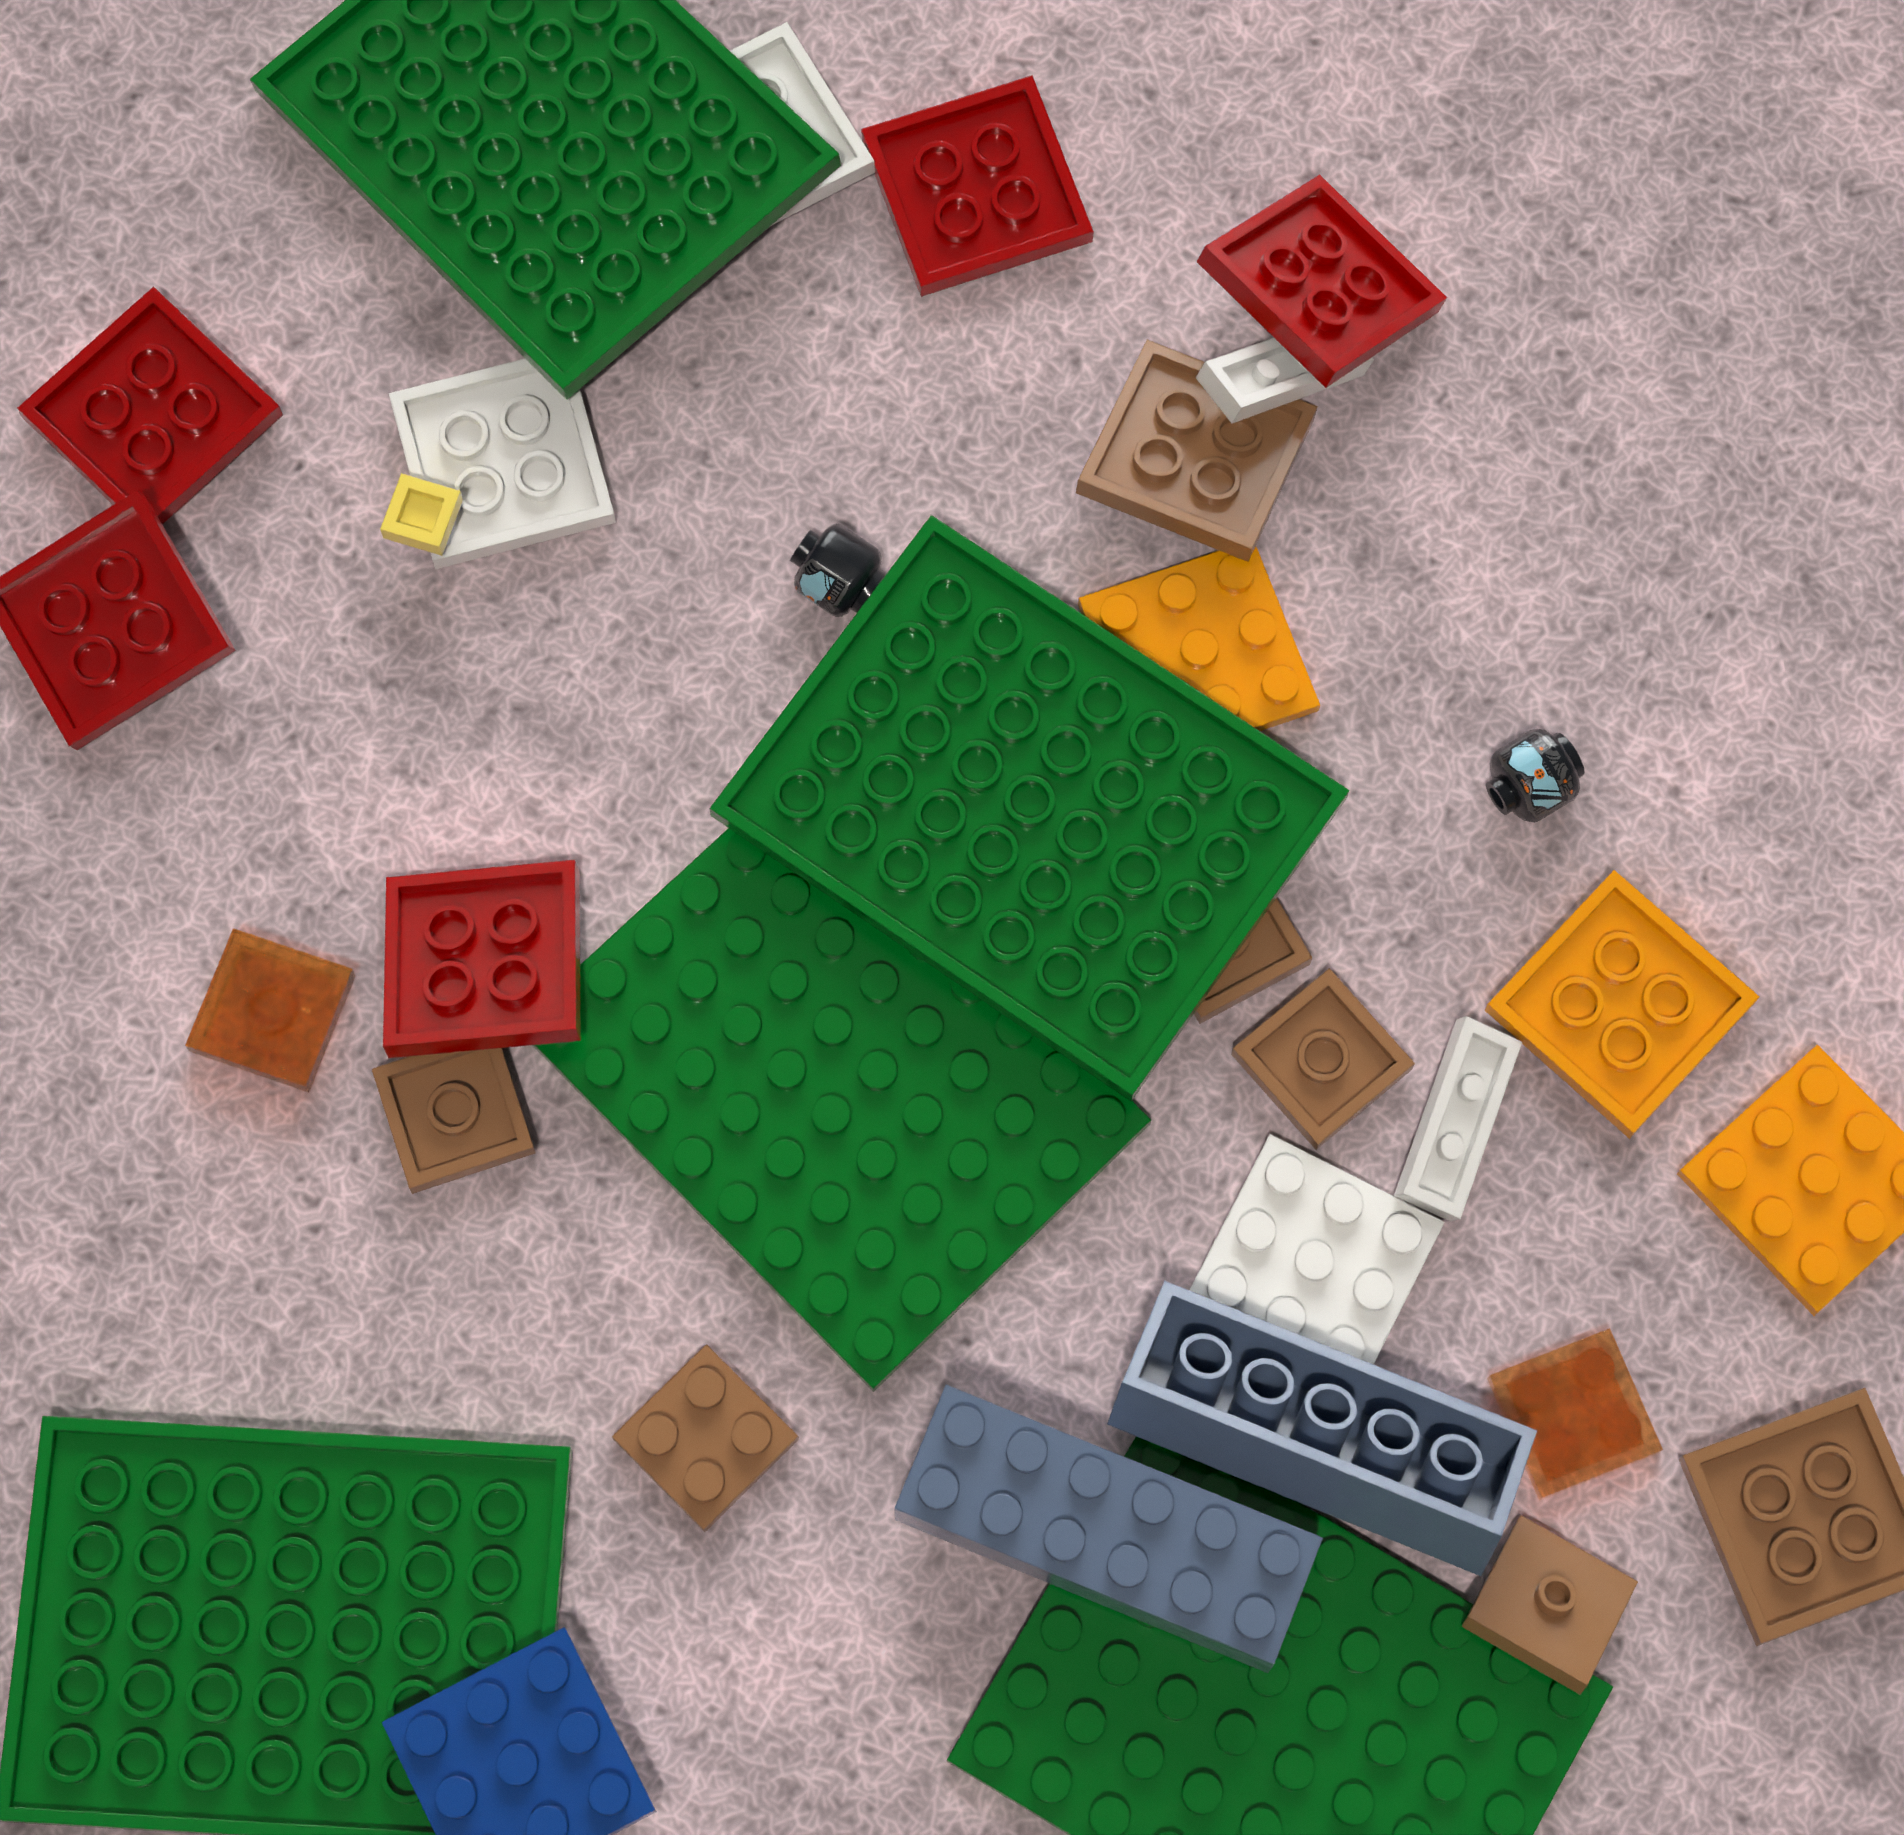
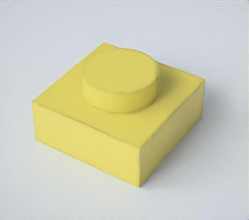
M401 473L380 528L383 538L442 556L463 502L461 492Z

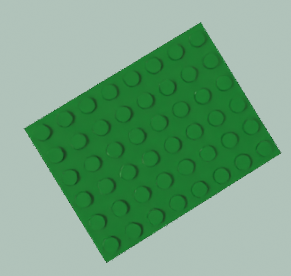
M345 0L250 78L255 91L566 400L841 166L839 153L676 0Z
M931 515L709 809L711 817L1126 1099L1132 1101L1346 801L1350 790Z
M729 828L580 965L581 1041L532 1045L873 1392L1151 1124V1119L1133 1101L1126 1099Z
M42 1416L0 1767V1822L209 1835H435L382 1722L558 1630L572 1463L571 1447Z
M1136 1436L1124 1457L1323 1537L1274 1666L1269 1673H1266L1049 1584L947 1758V1762L1067 1835H1533L1611 1693L1613 1686L1592 1675L1588 1685L1579 1695L1461 1627L1473 1605L1472 1603L1297 1501Z

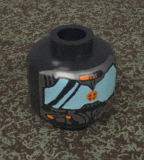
M840 524L829 526L821 536L810 530L790 559L792 563L799 567L794 577L795 589L832 616L843 617L850 610L857 613L886 575L884 571L879 569L882 559L881 553L876 547Z
M1533 729L1498 749L1492 755L1489 763L1492 780L1486 783V789L1492 802L1502 814L1507 815L1513 812L1522 820L1535 823L1577 797L1580 790L1579 778L1585 773L1584 766L1578 752L1563 734L1555 733L1552 735L1546 730Z

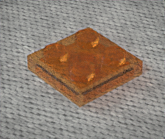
M233 928L185 1046L189 1052L309 1093L356 975L352 968Z
M1610 1328L1489 1375L1487 1378L1503 1417L1537 1430L1525 1469L1539 1501L1659 1454L1663 1450Z

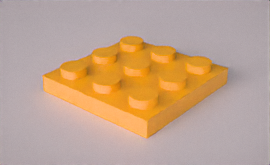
M1255 547L1249 562L1222 551H1216L1078 598L1081 614L1259 731L1318 712L1320 709L1319 700L1257 547Z
M1613 870L1487 1004L1485 1011L1516 1039L1522 1041V1044L1630 1139L1749 1011L1760 996L1619 873Z
M1818 1044L1677 1173L1689 1188L1813 1316L1822 1310L1904 1233V1132Z

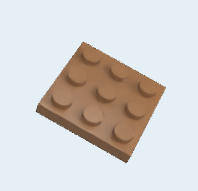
M1147 339L1081 472L1075 493L1249 562L1311 428L1318 406L1298 399L1231 423L1196 379L1205 362Z
M1866 1388L1690 1452L1678 1459L1756 1647L1904 1591V1476Z

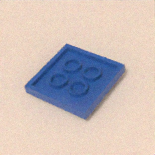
M565 1627L382 1722L435 1835H614L657 1812Z

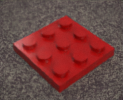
M1033 75L861 129L862 142L874 159L875 177L921 297L1093 242L1094 231Z
M1320 174L1207 244L1197 260V263L1325 388L1439 312L1448 298Z
M154 286L17 407L21 417L112 505L138 490L146 496L162 524L283 416L280 406Z
M138 490L0 576V627L68 746L75 750L84 747L236 651L148 499Z
M575 860L386 877L383 1048L388 1058L581 1041L580 873Z

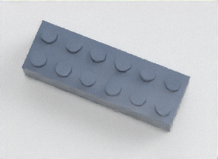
M1165 1280L1123 1378L1107 1425L1479 1576H1482L1503 1535L1537 1430Z
M949 1385L944 1387L894 1508L895 1520L1266 1673H1269L1275 1664L1323 1537Z

